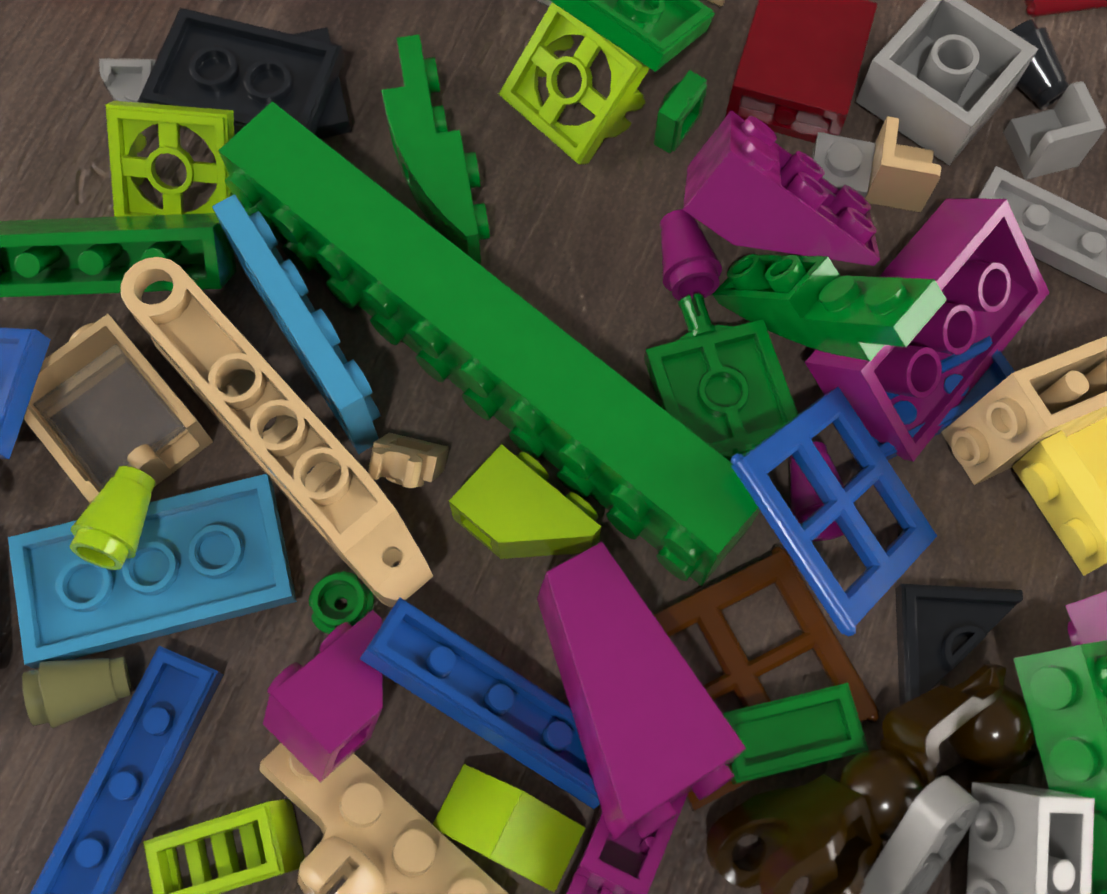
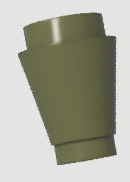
M124 656L113 659L41 661L39 669L24 672L22 675L25 706L33 726L49 723L51 728L54 729L114 703L120 698L132 696L130 674Z

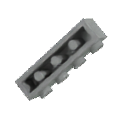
M972 782L971 796L979 802V810L970 825L967 894H1091L1093 798L1026 784Z

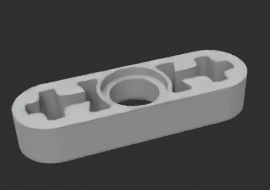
M941 776L931 782L911 804L864 879L865 884L860 894H926L974 821L979 810V802L948 776Z

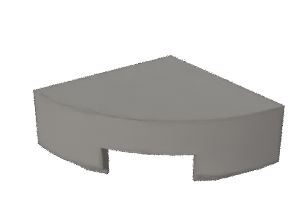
M99 59L101 78L113 100L138 103V99L156 59Z

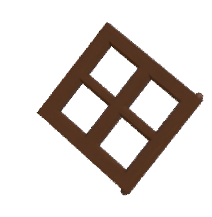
M774 547L771 556L654 614V617L668 637L697 624L724 675L703 685L713 701L733 691L742 708L770 702L771 700L758 677L812 649L833 686L844 683L849 684L860 722L867 719L869 722L874 723L879 719V709L787 551L781 547ZM775 584L803 634L748 661L721 611ZM730 780L700 801L692 790L688 793L686 800L692 811H695L747 782L733 785Z

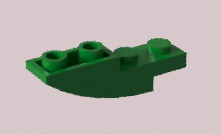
M420 34L397 37L404 87L383 89L381 92L393 149L402 175L416 203L434 229L477 263H481L479 240L490 239L485 203L473 204L471 189L481 187L476 153H464L460 130H447L443 105L434 107L431 105L430 94L440 92L435 57L423 58Z
M747 255L730 267L727 272L728 278L712 294L718 304L750 322L764 319L767 330L774 334L819 351L871 361L884 345L907 347L947 300L935 279L840 276L828 256Z

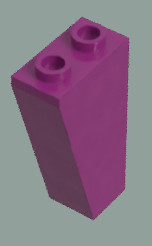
M603 542L547 571L538 593L537 601L607 828L615 841L634 828L643 839L678 815L672 803L692 790L700 801L735 776L728 766L746 747Z

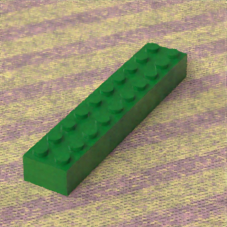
M273 101L218 150L229 174L225 179V183L230 191L241 201L248 216L257 211L262 214L275 238L283 244L282 249L286 256L300 270L309 273L314 269L327 280L326 286L329 291L344 306L352 309L355 305H358L372 316L370 322L383 338L393 345H398L402 341L416 352V361L433 379L443 383L447 378L464 392L462 394L463 400L478 416L487 421L494 416L510 429V439L522 452L529 454L534 459H538L540 455L560 470L557 476L571 492L583 499L590 495L609 511L606 513L608 520L622 534L633 540L641 536L659 551L656 555L658 561L672 575L682 581H687L691 577L702 586L750 529L760 509L731 467L732 463Z

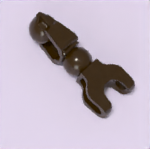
M984 664L967 680L953 688L940 685L888 712L882 723L884 739L880 741L882 750L873 749L855 756L843 768L839 782L823 774L803 786L757 794L719 818L710 828L707 836V856L710 865L718 874L735 886L751 888L760 884L761 894H790L794 883L801 877L808 878L804 894H860L865 884L864 874L867 868L878 859L884 849L882 841H889L913 801L931 782L941 776H948L971 795L972 782L1009 784L1011 775L1032 763L1037 754L1030 749L1035 742V735L1024 697L1004 684L1006 667L997 664ZM947 738L950 745L964 762L936 776V766L940 761L938 747ZM751 834L758 836L762 840L760 845L748 852L742 859L732 860V851L742 837Z

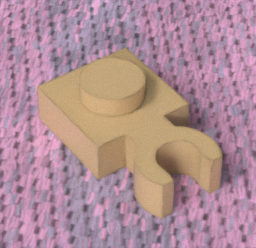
M388 433L373 443L368 473L373 480L386 477L388 481L402 485V487H422L425 481L433 482L444 472L449 447Z

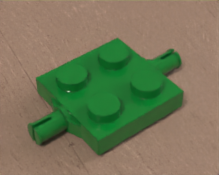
M694 294L693 300L688 295L682 298L678 305L681 308L689 332L675 342L646 349L644 361L659 406L731 462L734 454H742L744 456L796 417L798 412L764 319L738 326L712 325L703 295Z

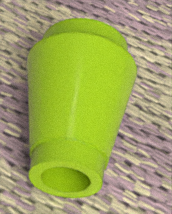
M130 466L118 467L115 475L111 477L71 527V532L74 535L69 546L71 551L91 564L110 570H119L126 559L134 558L151 500V493L156 485L154 479L139 469Z

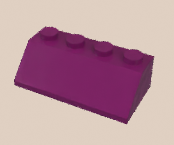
M947 198L879 276L935 279L947 299L907 347L884 345L871 361L815 350L805 361L824 395L839 386L870 435L882 444L889 442L896 447L898 451L896 454L903 460L914 462L943 426V424L938 425L948 412L963 401L992 365V355L998 349V351L1002 352L1050 293L1007 199ZM989 336L991 337L993 344L986 351L941 374V360L953 354H963L971 345ZM953 374L963 376L964 378L950 394L944 391L943 384L948 376ZM969 386V391L967 392V394L965 396H962V394ZM886 392L898 394L899 396L890 400ZM908 401L916 407L917 417L914 422L904 425L894 408L897 402ZM925 423L912 438L908 431Z

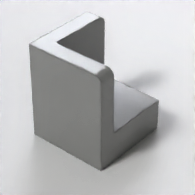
M1080 81L1069 84L1054 109L1011 119L1003 133L1026 180L1078 167L1107 127L1085 83Z

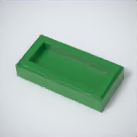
M848 683L722 713L746 747L728 766L735 776L731 779L733 785L869 751Z

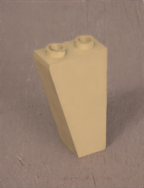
M1107 336L1011 373L941 432L951 447L955 458L962 465L974 485L1011 468L1036 444L1062 430L1067 437L1107 417Z

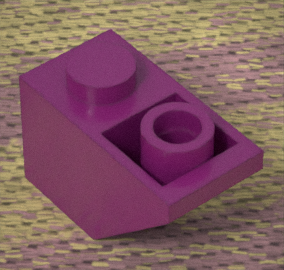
M373 610L354 626L349 622H344L335 628L322 642L319 648L320 653L304 666L298 662L289 665L272 681L267 690L269 699L263 725L320 783L371 738L382 710V673L360 660V657L382 625V618Z

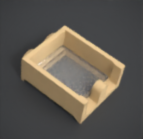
M106 314L95 323L79 328L73 333L69 342L44 359L24 416L25 422L90 504L111 477L115 475L120 466H130L139 469L151 476L156 485H158L213 443L197 419L109 314Z

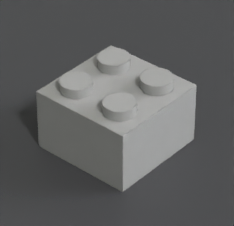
M926 0L872 60L856 102L883 121H885L887 116L899 118V132L924 149L934 150L933 155L950 166L1014 91L1038 48L964 0Z

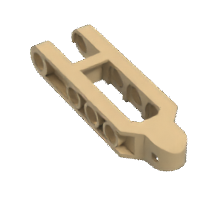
M161 257L146 258L134 264L125 273L120 285L121 298L128 310L150 335L155 347L166 362L265 474H268L273 483L334 552L359 576L374 595L389 607H393L399 597L406 601L433 577L430 567L398 511L370 474L185 271L172 260ZM157 281L173 283L172 292L166 300L151 305L142 302L143 292L150 284ZM277 416L272 427L263 432L269 420Z

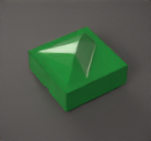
M689 70L684 78L666 93L658 108L654 137L655 146L669 154L672 151L675 152L702 114L707 90V79Z

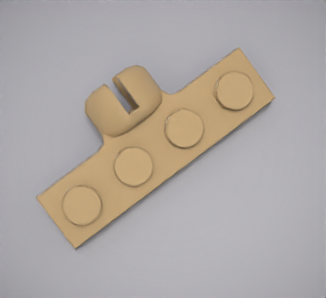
M282 743L275 747L260 762V772L314 821L324 835L322 841L300 864L298 884L304 894H329L342 878L346 882L335 894H508L354 753L321 783Z

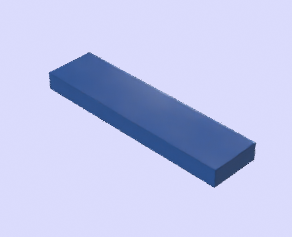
M399 597L360 657V660L594 809L600 805L571 708Z
M158 646L30 894L116 893L224 676L222 673Z

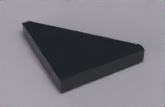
M900 584L895 588L900 705L930 691L1023 600V591Z

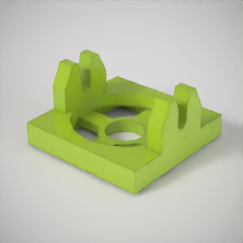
M552 2L500 90L499 95L579 165L588 164L605 138L616 137L630 127L632 123L624 115L628 111L641 109L645 104L644 96L637 88L650 68ZM572 35L584 36L573 57L563 56L558 58L554 54L557 50L565 51L571 49L574 44ZM600 50L606 55L611 71V89L607 98L592 87L590 66ZM568 63L576 65L582 76L580 90L571 98L563 96L557 85L558 73ZM547 76L546 85L550 95L543 105L538 90V77ZM581 103L595 115L593 120L579 126L564 125L557 121L567 104Z
M111 101L105 104L114 217L215 213L212 208L213 205L234 195L225 183V179L229 174L218 151L234 137L233 110ZM154 124H158L159 148L151 152L149 157H137V154L143 151L147 145L146 137L141 132ZM179 125L188 127L204 139L214 154L216 163L194 161L190 154L181 148ZM160 154H173L184 163L187 175L183 185H167L159 178L156 173L155 164ZM145 178L149 180L155 189L162 193L163 208L147 198L139 186ZM193 182L217 184L207 203L194 211L184 212L183 192L190 188Z

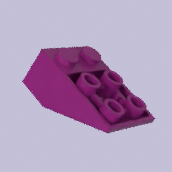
M730 111L688 165L683 210L732 245L803 256H828L830 260L875 266L880 260L875 237L877 230L872 224L869 211L871 205L852 187L844 185L839 190L824 179L823 175L825 172L822 167L807 154L796 151L792 155L775 143L777 140L776 134L756 117L748 116L744 120L733 111Z

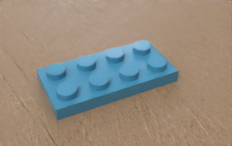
M235 194L213 205L212 208L241 267L358 454L369 449L379 439L372 421L381 417L377 406L370 396L373 394V391L357 363L353 359L347 362L338 346L340 339L323 310L320 308L315 311L306 295L309 291L290 259L283 260L275 247L278 245L277 240L266 220L259 211L248 216Z
M268 474L150 502L136 556L126 559L119 570H110L96 566L83 560L71 551L69 546L74 538L71 527L76 521L8 537L24 665L34 669L39 668L41 661L71 660L297 602L273 482Z

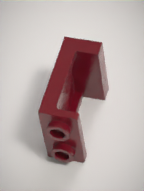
M759 0L732 85L725 117L730 111H733L744 120L748 116H753L765 123L775 133L815 143L818 132L840 136L848 115L878 3L868 0Z

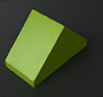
M463 764L432 824L441 833L555 893L585 830L584 826L525 791L466 764Z

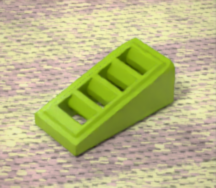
M289 799L268 801L143 841L153 894H220L299 870L301 862L305 859L293 804ZM236 829H239L247 865V869L240 871L232 833ZM209 837L219 877L212 880L204 839ZM183 845L192 886L185 889L183 888L176 847Z

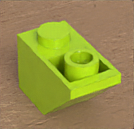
M502 444L449 500L453 519L500 559L582 553L599 543L601 526L596 522L598 514L588 502L573 492H569L564 496L547 482L549 474L537 460L525 452H520L515 456Z

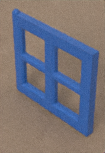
M839 386L826 393L744 456L742 454H734L731 458V467L840 633L846 636L855 634L856 625L937 537V534ZM831 423L862 468L843 487L811 440ZM790 455H792L823 502V505L801 525L767 475ZM872 485L903 530L885 550H883L853 504ZM833 521L836 522L866 568L845 592L812 544V541Z

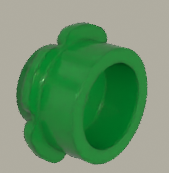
M346 571L333 573L319 581L311 590L309 596V606L313 610L311 619L315 626L326 634H330L344 622H349L354 626L368 612L372 611L374 607L373 593L366 584L359 582L357 575ZM339 599L347 600V607L343 610H338L335 607L336 601Z

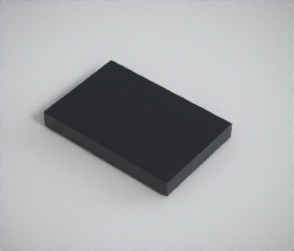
M180 8L141 92L138 103L233 110L234 135H236L273 101L315 135L345 57L342 46Z

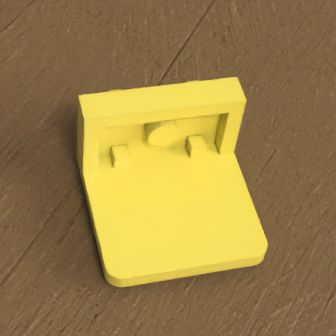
M1106 417L1067 437L1062 430L1040 441L1012 466L1083 576L1107 564Z

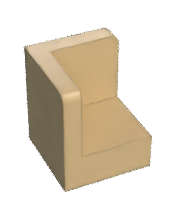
M887 116L875 141L868 192L865 199L871 204L922 212L940 180L941 166L932 163L934 150L896 144L899 118Z

